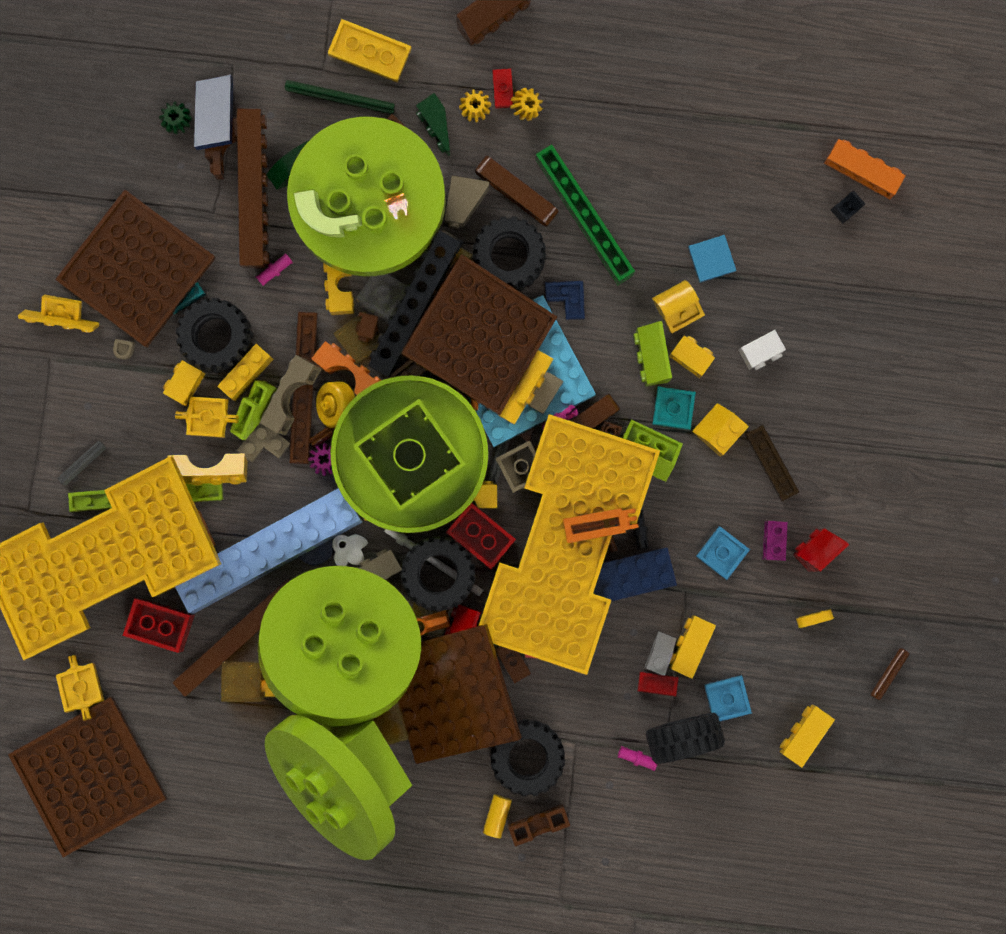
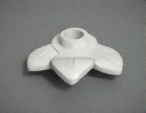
M357 534L349 537L346 535L336 536L333 539L332 547L335 551L334 561L337 566H346L348 562L353 565H360L364 561L361 549L368 544V541ZM341 541L345 542V547L343 548L339 547Z

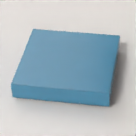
M725 235L688 246L699 283L736 272Z
M719 526L696 557L727 580L750 549Z
M742 675L704 684L711 713H716L720 721L752 714Z

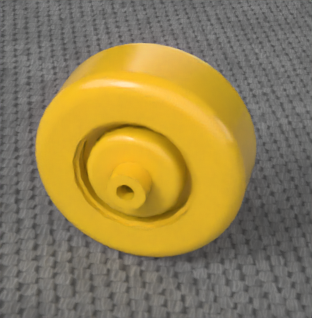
M328 382L322 385L318 391L316 398L317 413L321 422L329 428L336 427L341 414L355 398L353 390L345 382Z

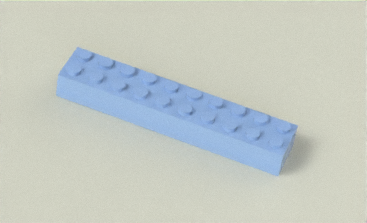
M338 488L218 553L221 565L175 588L188 613L195 614L321 544L326 543L328 540L361 524L363 521L360 515L344 499Z

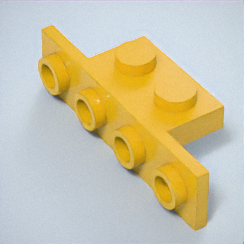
M50 295L42 296L41 312L25 309L18 315V319H24L28 323L41 322L46 326L59 325L64 329L76 328L86 333L94 331L99 327L100 323L81 319L82 301Z
M539 350L537 351L505 408L498 416L515 425L526 405H530L535 397L533 393L536 388L542 386L545 380L544 375L554 360L552 357Z

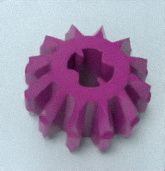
M324 443L323 449H321L319 445H316L318 452L316 453L311 450L310 453L315 456L308 458L309 461L314 462L310 465V468L317 467L315 470L316 474H319L322 470V475L326 476L328 470L332 475L331 446L328 449V445ZM328 455L329 457L327 459H329V462H324L323 464H321V462H323L322 460H320L321 457H326Z

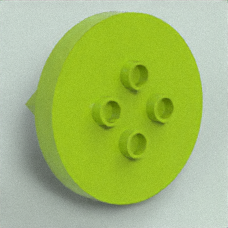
M355 117L339 121L321 130L300 151L288 180V209L297 233L310 252L319 260L343 273L357 276H378L406 267L428 249L432 243L433 236L439 231L443 221L446 204L445 187L436 157L417 134L407 127L388 119ZM314 190L318 193L320 208L326 217L341 218L358 215L361 217L362 226H358L357 230L345 231L343 229L344 237L323 235L310 227L302 219L296 206L294 193Z
M422 376L391 377L364 389L348 404L341 414L331 443L332 471L344 499L367 521L396 532L415 533L428 531L455 519L477 496L484 481L488 465L487 437L474 408L460 393L450 386Z
M349 566L317 568L289 581L276 593L269 603L261 622L258 638L260 669L269 689L275 697L295 714L329 726H350L364 723L392 708L408 689L417 670L421 653L419 625L411 606L404 596L393 585L378 575Z
M290 715L268 732L265 737V751L278 782L299 812L322 836L343 852L361 860L373 859L393 840L395 836V823L389 806L402 796L412 784L373 720L350 726L320 725L304 716Z

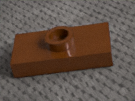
M502 646L495 649L514 684L531 674L519 652Z

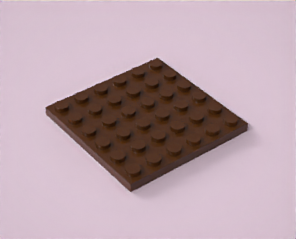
M124 190L55 280L148 348L216 257L128 191Z
M460 254L401 352V355L490 411L500 415L557 316Z
M487 624L421 641V653L417 670L408 689L397 702L416 764L505 744L522 738Z
M113 696L89 709L91 719L83 721L81 713L8 754L63 858L168 799Z

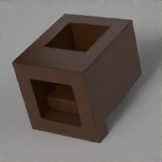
M359 312L358 316L361 321L357 322L355 332H358L357 340L363 343L374 342L379 318L378 316Z

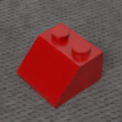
M459 604L458 608L454 607L451 618L454 620L452 626L447 627L445 635L476 627L481 611Z

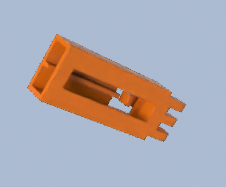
M620 508L565 518L563 523L567 543L626 533V530L639 528L638 524L630 525V521L637 520V516L629 517L628 515L635 513L636 509L622 510ZM616 517V520L609 521V526L616 524L618 526L604 528V519Z

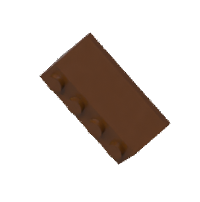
M476 0L456 15L457 29L470 46L475 43L479 44L484 40L485 35L497 31L500 24L512 20L515 13L527 9L531 0Z

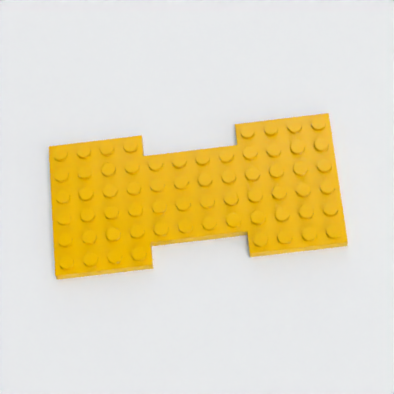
M550 414L548 415L524 489L542 494L519 568L499 563L479 626L488 625L493 644L585 675L588 674L611 603V599L593 594L612 535L567 543L563 519L620 508L622 510L635 508L636 512L628 515L629 517L637 516V520L630 521V524H637L660 450ZM616 517L604 519V528L615 527V525L609 526V521L616 520Z
M173 456L105 489L104 491L112 508L51 539L43 522L0 543V608L23 660L29 659L90 629L91 627L83 610L144 580L151 596L156 597L222 564Z

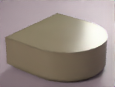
M115 339L114 355L121 360L131 358L134 353L135 342Z

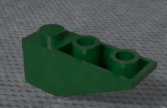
M433 93L416 105L417 112L415 114L421 123L424 121L427 125L426 130L430 137L436 138L438 141L436 145L439 150L450 156L445 107L437 95Z

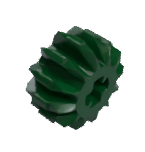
M174 101L172 106L166 103L167 109H161L163 115L159 116V119L162 121L161 126L166 128L168 133L173 131L177 135L179 130L185 133L184 127H190L188 121L192 120V117L189 115L190 110L185 108L183 103L178 105ZM178 115L179 118L176 117L177 120L173 121V118L175 119L174 116Z

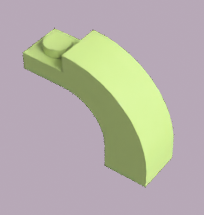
M314 190L294 193L296 206L302 219L310 227L323 235L344 237L343 229L345 231L357 230L358 226H362L361 217L358 215L341 218L326 217L321 211L318 193Z

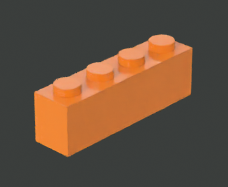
M838 139L824 162L829 167L888 199H891L896 194L906 176L902 174L900 169L889 167L882 159L869 156L867 151L853 147L847 140Z

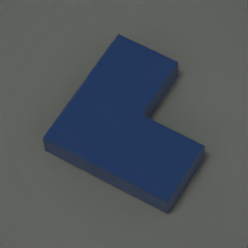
M583 281L545 282L546 302H565L566 320L585 319Z

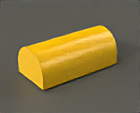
M496 794L493 795L483 829L484 834L494 838L502 837L512 799Z

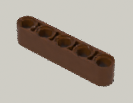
M485 156L474 170L481 179L488 181L493 188L545 227L558 214L559 211L554 205L489 156Z
M607 394L571 420V422L594 429L618 412L620 407L612 396Z

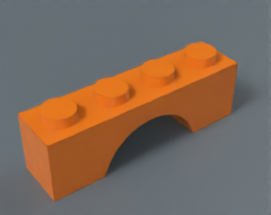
M325 341L311 358L330 375L340 370L352 372L356 380L354 390L356 395L369 386L382 381L377 376L373 379L368 375L370 371L363 365L358 367L354 364L356 360L349 354L345 356L341 354L340 351L342 349L335 343L330 345Z

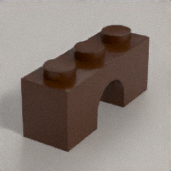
M563 804L508 824L515 847L532 841L536 836L543 833H554L570 827Z

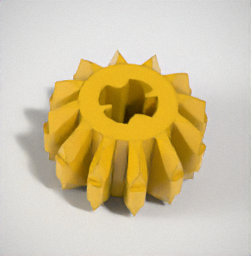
M522 88L521 91H516L515 97L511 98L514 104L510 107L516 110L514 115L519 114L520 120L526 118L527 121L532 120V117H538V112L543 109L539 106L543 100H538L537 98L540 93L534 94V89L532 88L529 90Z
M473 89L471 95L466 92V98L462 97L460 99L462 104L459 105V109L463 111L462 116H468L467 120L469 122L472 118H475L477 123L479 117L485 120V114H490L488 109L491 107V102L488 101L489 96H483L482 90L476 94L475 89ZM476 103L478 108L475 109L473 104Z

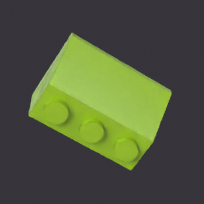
M662 321L637 328L633 337L635 345L639 347V352H637L638 364L642 363L643 371H640L641 381L645 382V386L668 383L672 379Z
M631 419L622 438L660 450L652 476L666 482L676 464L683 443Z

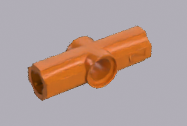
M446 610L416 618L425 627L423 631H420V636L450 627V620Z

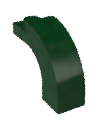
M309 141L300 144L285 154L266 174L276 190L288 186L293 164L300 151Z

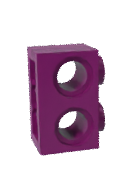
M764 521L762 560L786 561L788 522Z

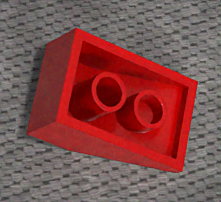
M817 528L809 535L810 539L806 543L803 541L795 548L796 552L793 555L808 572H821L849 544L827 529L818 530Z

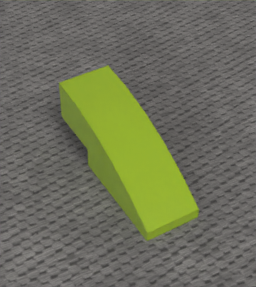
M255 380L249 397H243L236 415L239 416V419H237L239 422L232 424L230 432L240 439L246 440L260 423L262 413L268 408L271 396L277 391V388L266 381Z

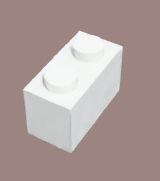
M773 330L741 347L738 351L749 370L752 368L758 370L766 365L765 362L769 359L773 362L781 358V353L786 349L777 332Z

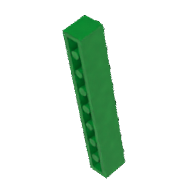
M551 144L537 153L535 161L616 285L618 286L631 278L635 270L554 146Z

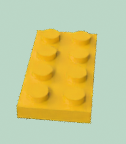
M341 19L328 50V56L398 83L412 47Z

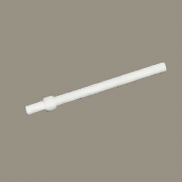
M387 529L384 531L396 539V542L401 546L404 545L411 550L415 545L404 533ZM434 556L426 560L456 580L457 572ZM474 584L471 591L480 596L483 589Z

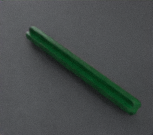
M291 80L285 82V91L387 114H393L395 110V104Z

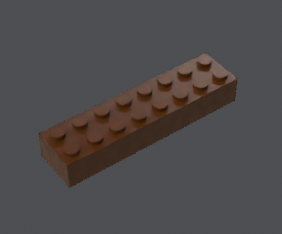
M237 109L239 262L242 268H266V264H269V252L266 251V245H269V233L265 231V226L269 225V216L265 212V206H268V195L265 192V187H268V176L264 173V168H268V158L266 153H264V149H267V137L264 134V129H267V118L261 109Z

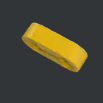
M828 609L798 617L796 621L798 628H803L832 620L834 617L832 610Z

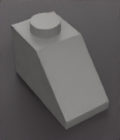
M658 631L644 667L665 676L672 658L676 638Z

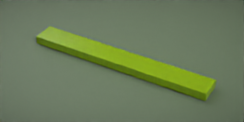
M203 483L198 486L186 484L194 502L224 500L223 484ZM104 490L68 493L69 512L112 508Z

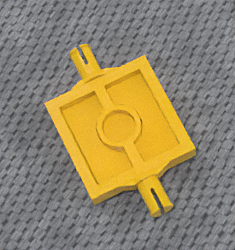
M190 397L187 412L176 411L175 413L177 414L175 415L176 419H186V435L225 438L227 422H239L237 420L239 419L238 415H228L229 400Z
M76 655L68 657L70 668L63 673L57 674L56 679L64 712L81 710L83 721L91 719L89 707L104 701L95 664L90 663L78 666Z

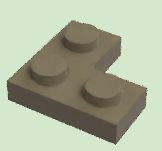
M259 423L237 451L245 453L246 458L251 462L255 461L264 448L280 459L289 448L290 442Z

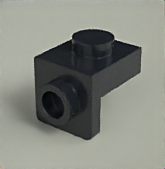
M851 191L831 211L844 224L865 205V202L855 191Z

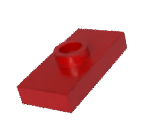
M511 69L493 70L495 109L510 108L514 104L511 101L513 97Z
M640 672L637 691L676 697L679 677Z

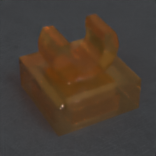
M404 193L385 200L389 212L393 214L395 219H398L397 211L400 209L404 211L405 215H408L406 207L409 205Z

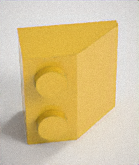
M717 403L692 432L721 457L749 426L733 412Z

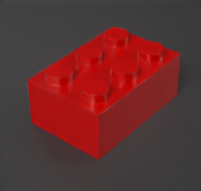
M472 503L446 532L490 569L495 566L516 540Z
M134 598L122 636L180 653L184 651L195 615L143 598Z

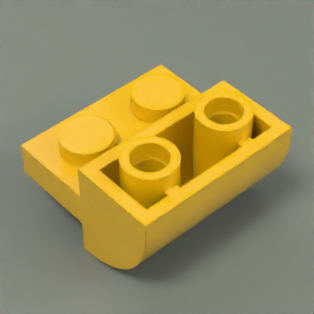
M686 280L652 298L670 333H674L705 316L696 292Z

